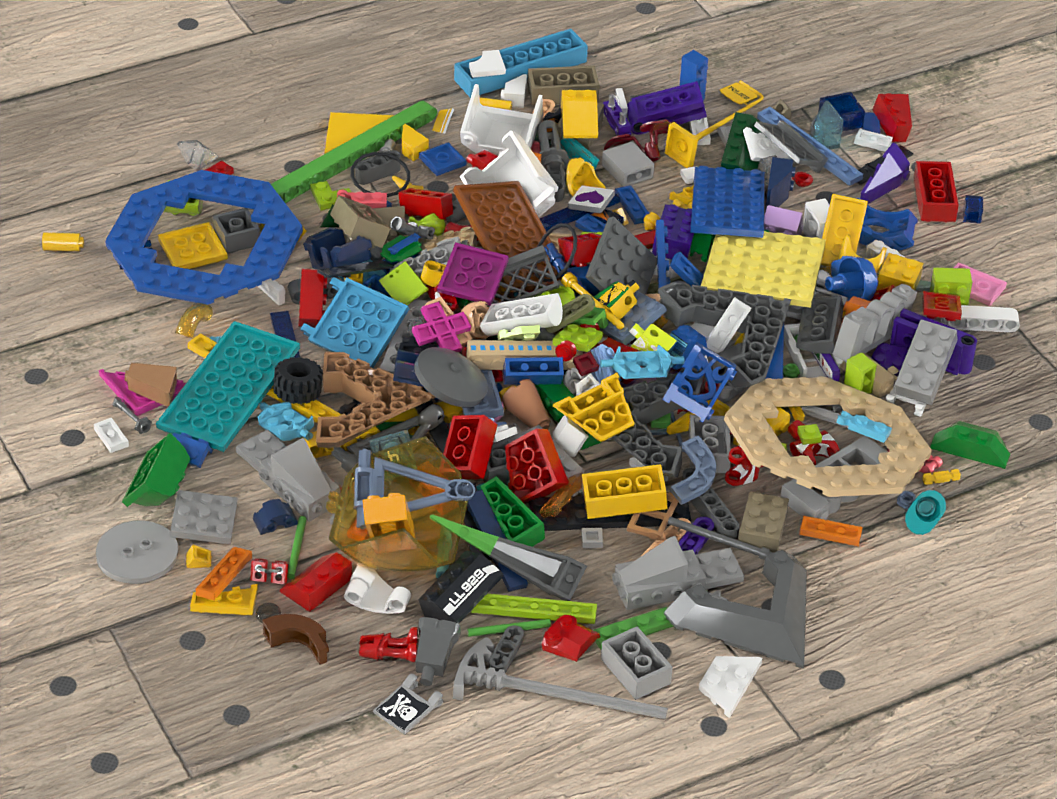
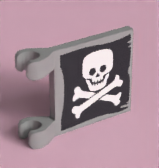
M413 673L409 674L403 684L373 710L377 716L404 735L434 708L443 704V694L439 691H435L428 701L412 691L418 686L416 681L418 677Z

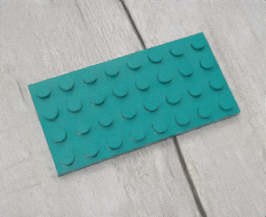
M233 321L156 422L157 429L171 434L186 433L192 436V439L197 441L198 438L209 442L211 448L224 452L274 385L275 366L280 361H283V359L294 357L300 349V343Z

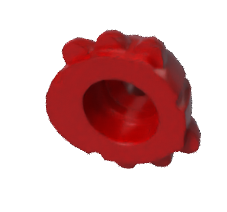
M802 171L795 173V177H792L795 184L799 187H808L813 183L812 176Z

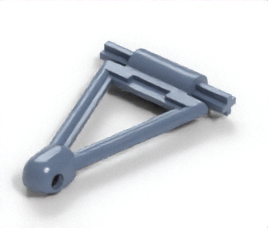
M359 450L358 467L355 469L354 509L357 510V528H366L363 500L372 495H379L380 498L384 497V470L445 489L443 493L407 502L410 512L452 500L468 501L475 494V487L468 480H447L375 457L374 469L370 468L371 450Z

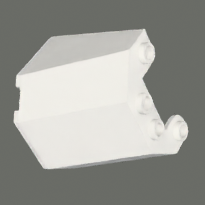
M475 84L460 131L461 143L475 154L486 150L499 156L502 151L507 149L503 146L502 139L505 134L512 130L520 135L531 149L538 131L537 127L543 119L542 95L538 96L534 113L530 114L483 106L480 104L479 85Z
M511 130L502 139V144L507 148L506 150L502 151L483 170L477 167L467 168L460 178L464 185L519 181L537 216L540 217L555 204L554 195L558 191V186L524 139Z

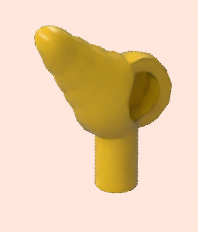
M392 176L393 181L399 188H402L406 180ZM410 182L406 188L423 190V186L413 185Z

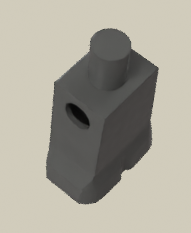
M422 617L419 619L418 625L420 639L415 661L416 672L422 673L420 678L422 685L431 686L434 675L443 677L452 648L461 635L460 625L456 622Z

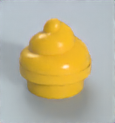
M650 212L645 215L643 219L645 230L655 229L656 220L661 219L656 213Z

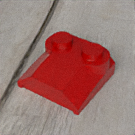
M562 615L545 632L542 649L543 651L577 662L597 638H600V634L578 624L574 616Z

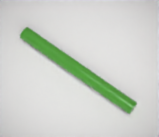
M300 516L298 519L287 578L289 579L295 578L307 520L305 516Z
M550 619L468 628L467 631L468 637L504 633L512 625L519 626L523 630L551 627Z

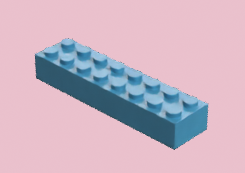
M567 29L499 50L506 69V74L473 78L469 69V63L475 62L482 57L478 56L455 63L454 80L471 98L475 84L479 85V95L505 88L506 82L523 74H527L528 79V69L572 67L587 62L588 45L572 29Z

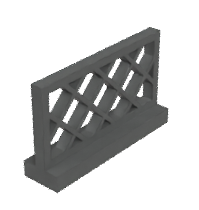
M780 120L777 125L756 121L754 126L795 162L809 166L816 173L821 172L828 158L785 121Z
M543 245L509 258L503 276L508 275L512 279L509 285L500 282L499 285L507 288L504 296L495 294V297L501 299V302L536 297L545 291L559 288L558 281ZM545 261L546 267L544 271L535 269L537 263ZM524 268L530 270L526 278L518 275L519 271ZM533 272L542 275L538 283L529 280ZM546 276L551 278L554 284L545 286L542 284V281ZM515 279L524 281L521 289L512 286ZM527 283L536 286L533 292L524 291ZM509 291L518 292L517 298H507Z

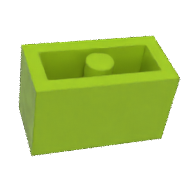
M861 352L847 359L844 384L871 394L877 364Z

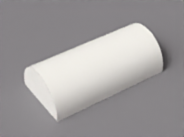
M556 293L491 304L480 327L486 336H496L500 330L506 329L509 333L512 329L519 326L540 325V328L558 326L563 315L559 294Z

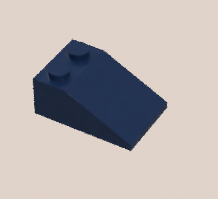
M772 157L765 212L768 205L774 207L781 206L789 198V191H793L794 181L791 180V177H795L796 167H793V159Z

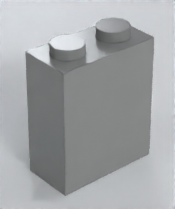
M633 142L603 151L602 166L622 187L653 178L654 163Z

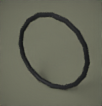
M372 152L364 154L355 160L351 167V179L354 185L363 193L373 192L365 190L357 183L354 177V168L358 162L370 156L376 155L392 158L399 162L407 173V181L404 186L396 192L388 193L387 197L398 195L399 192L407 188L410 182V171L407 165L394 155Z
M560 223L553 226L544 234L537 247L541 246L545 239L560 227H567L572 232L574 240L570 259L564 269L556 275V279L560 278L567 271L577 250V235L575 229L569 224ZM535 273V276L540 280L541 276ZM544 278L542 282H548V283H550V282H552L553 280H552L551 278H550V279H545V278Z

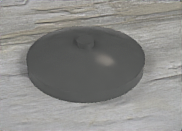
M432 347L423 350L415 361L414 370L419 382L433 396L448 404L458 407H473L481 403L487 394L488 384L484 374L471 360L460 353L446 348Z

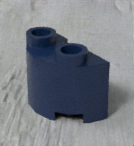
M280 499L264 502L262 504L263 507L257 513L254 512L253 521L260 535L275 531L279 525L288 528L298 524L289 503L281 502Z

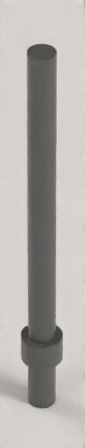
M669 517L667 523L752 553L763 560L766 559V556L773 554L768 548H759L673 517Z

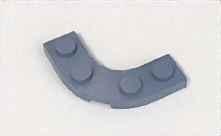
M699 435L682 443V449L695 466L694 473L670 488V492L681 505L705 493L715 478L716 461L714 455Z

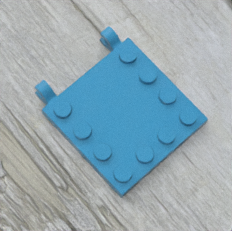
M333 277L329 284L333 285L332 288L338 291L315 328L304 323L300 330L309 337L308 340L311 343L329 352H345L349 354V358L363 360L369 363L371 368H374L410 308L349 278H346L343 282Z

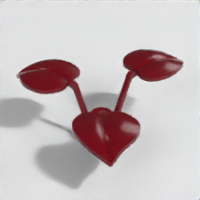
M667 119L644 123L640 127V131H649L651 142L645 144V148L641 146L635 136L623 134L609 139L604 146V151L612 146L634 141L652 162L661 159L658 148V134H667L669 124L675 121L669 122Z

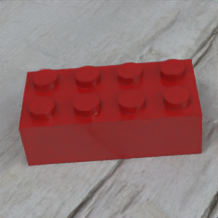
M916 161L913 178L920 220L927 222H956L959 204L951 162Z

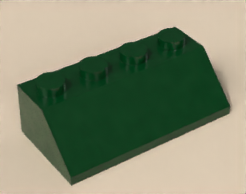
M735 112L721 167L732 170L741 168L744 171L758 170L760 161L751 160L743 133L746 127L751 128L752 132L756 134L762 133L754 126L756 121H760L753 115Z

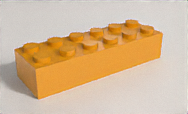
M391 493L388 494V497L381 498L379 495H372L363 500L365 526L376 552L416 548L414 523L405 495Z

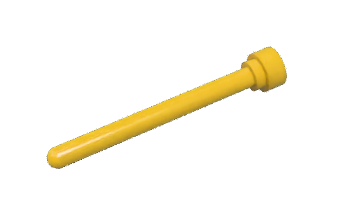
M568 272L562 277L561 283L565 287L568 286L574 289L579 295H591L578 284L577 277L573 273ZM592 296L595 301V308L605 309L606 318L618 329H623L624 324Z

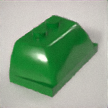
M171 433L147 451L122 500L125 506L128 507L132 503L142 506H159L173 496L180 488L178 484L186 475L184 472L190 461V456L184 446Z

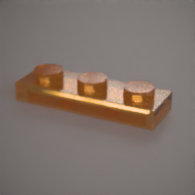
M583 473L570 476L568 478L569 484L556 491L539 511L543 518L558 515L562 511V506L572 500L571 496L582 488Z

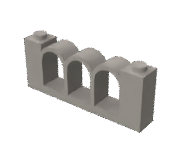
M900 284L893 288L892 292H886L880 300L874 299L866 308L860 307L856 311L844 316L833 355L847 362V359L861 352L865 354L890 339L894 319L897 316L900 317V312L903 308L909 311L912 310L917 291L911 289L908 285Z
M863 436L815 465V467L851 466L854 462L859 465L880 464L878 460L879 453L887 451L867 436ZM792 479L782 485L781 497L788 498V506L800 516L824 520L827 519L829 514L835 513L840 509L841 502H851L859 497H824L813 489L797 484L796 479Z

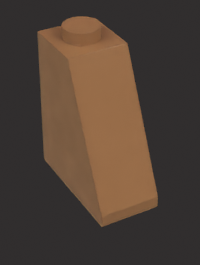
M131 363L129 370L125 371V382H128V390L164 406H169L177 384V367Z

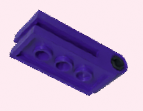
M697 81L631 98L632 101L627 103V118L631 124V132L636 135L648 133L649 131L641 132L640 127L650 121L667 119L669 122L675 121L679 125L707 117Z
M903 308L900 312V317L897 316L894 319L890 344L909 349L920 320L951 329L955 328ZM955 329L957 330L958 340L946 371L954 375L969 374L972 371L977 339L973 335Z

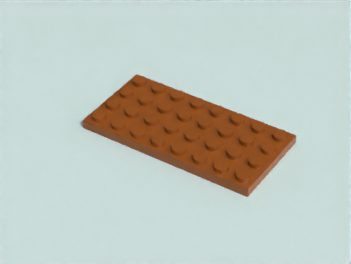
M519 181L454 186L453 192L484 250L504 254L510 258L536 248L546 233ZM549 236L545 239V241L542 244L544 247H547V244L552 243ZM545 261L537 263V269L544 271L546 267ZM551 265V267H552V269H553V271H554V274H555V276H556V275L558 274V272H557L556 268ZM524 268L519 271L518 275L526 278L530 270ZM533 272L529 280L538 283L539 279ZM508 275L503 276L500 282L509 285L512 277ZM515 279L512 286L521 289L524 281ZM542 282V284L548 286L554 284V282ZM527 283L524 291H534L536 286Z

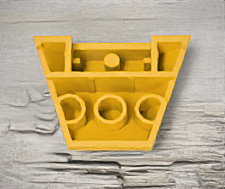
M618 372L603 379L600 385L572 399L569 396L553 404V407L600 442L634 426L628 403H626L623 387L621 388Z

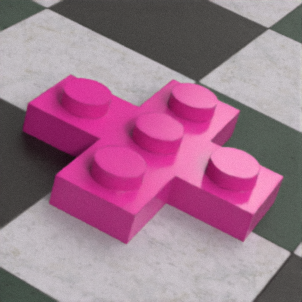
M439 302L422 306L421 312L427 323L414 326L411 330L418 345L421 346L436 341L441 348L461 352L462 345L456 335L471 330V325L465 313L461 312L446 316Z

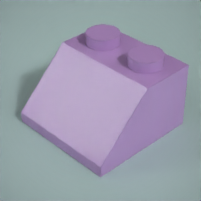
M768 205L764 215V230H769L772 233L801 235L803 231L802 213Z

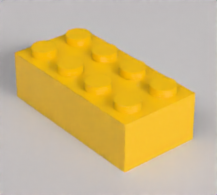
M661 464L582 474L583 494L588 519L667 509V493Z

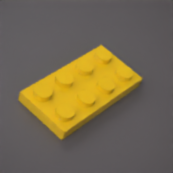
M832 194L822 239H826L821 265L831 267V263L838 260L846 235L851 236V247L855 253L857 252L868 201Z

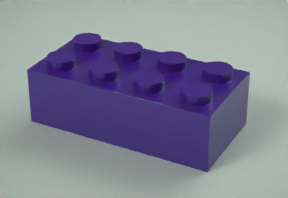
M665 204L660 220H664V226H667L668 231L667 237H664L665 243H668V254H665L666 259L672 260L678 252H681L688 259L694 233H691L692 209L679 208L673 204ZM656 235L652 248V253L657 256Z

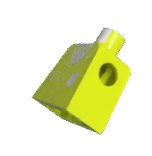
M636 323L629 331L637 338L631 347L640 351H657V346L660 345L668 352L676 342L673 337L654 324H650L644 330Z

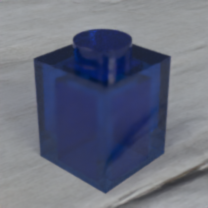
M965 195L963 222L981 223L983 197Z

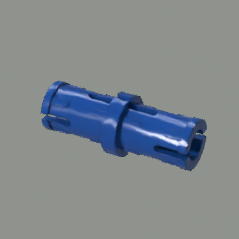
M549 243L544 249L550 258V264L559 273L564 269L566 263L564 262L563 255L559 254L555 245Z

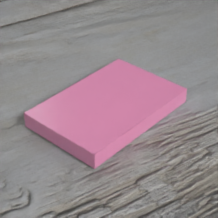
M959 262L954 267L970 269L972 278L970 298L985 305L991 306L1006 288L1007 282Z

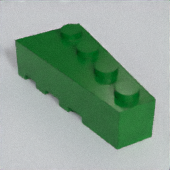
M497 476L480 486L507 540L533 547L545 539L544 523Z

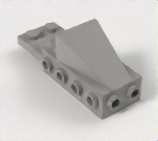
M265 430L236 446V452L259 472L260 479L284 501L289 503L301 516H305L308 522L340 504L341 489L339 484L332 481L324 471H321L305 439L301 438L286 446L270 431Z
M672 536L635 561L615 564V573L612 574V580L618 589L619 597L623 601L626 610L675 601L684 590L699 584L705 589L744 582V574L731 548L695 555L693 550L682 551L676 537Z

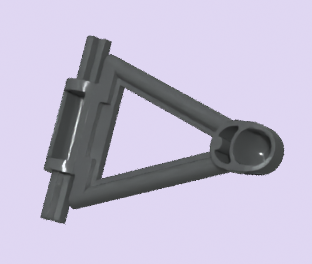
M437 404L429 405L418 416L348 446L347 449L351 454H348L341 447H334V451L331 454L341 462V467L355 478L359 450L366 449L379 443V441L382 442L381 440L384 441L419 426L406 445L407 450L412 455L427 432L443 421L444 411ZM404 449L400 454L401 460L397 461L396 459L394 463L405 465L410 457ZM371 456L370 468L374 469L375 458ZM384 470V481L390 485L397 474ZM384 484V497H388L391 489Z

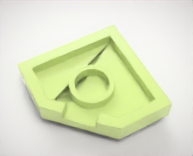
M540 325L515 327L509 333L506 329L500 330L497 334L498 340H536L540 334Z

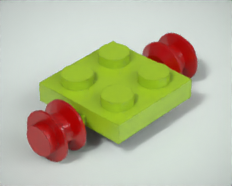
M598 323L595 325L581 324L580 326L576 324L567 325L553 338V346H557L555 349L556 356L563 357V361L566 362L576 355L577 350L589 352L603 338V331H600Z

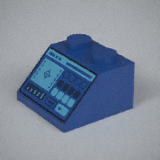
M689 325L679 326L678 329L671 331L669 334L676 342L668 353L673 357L684 356V362L696 342L707 348L705 336ZM673 364L672 368L678 370L683 368V364Z

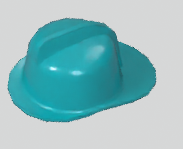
M927 490L918 495L905 515L908 529L918 535L929 533L946 510L945 498L935 490Z

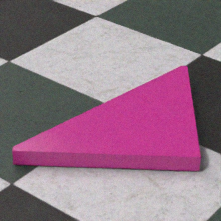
M104 369L99 370V376L136 416L162 406L160 403L128 390V382H125V372L116 371V373L105 372ZM177 380L172 401L186 384L183 383V380Z

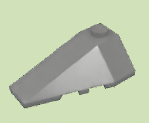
M459 236L436 243L437 247L429 251L425 249L421 251V255L415 258L409 257L395 264L394 268L390 269V272L406 261L420 279L426 261L432 260L447 265L455 242L461 244Z

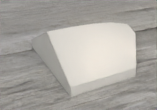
M564 415L553 431L552 438L569 456L575 457L588 438V435L578 424Z

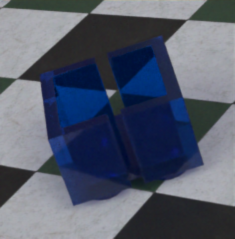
M852 92L820 98L818 114L823 110L819 116L823 118V122L826 123L832 134L863 128L865 110L859 102L857 103V99Z

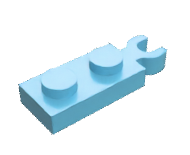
M846 411L841 412V416H838L836 422L840 425H847L849 430L883 443L890 436L892 430L891 427L886 426L884 423L875 422L863 415L856 414L852 416Z

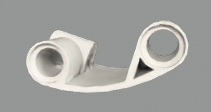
M370 562L357 564L350 578L344 598L348 603L364 610L393 614L405 611L411 598V593L404 587L393 589L378 575Z

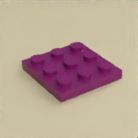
M455 242L437 290L439 293L474 302H486V305L491 306L509 257L504 254Z

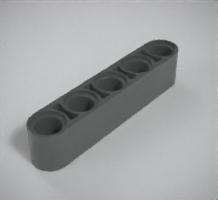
M695 468L685 469L682 474V481L690 477L694 473ZM711 486L705 493L690 501L702 517L712 519L714 522L713 532L738 540L740 524Z

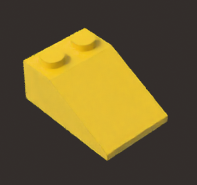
M562 90L563 138H598L596 90Z

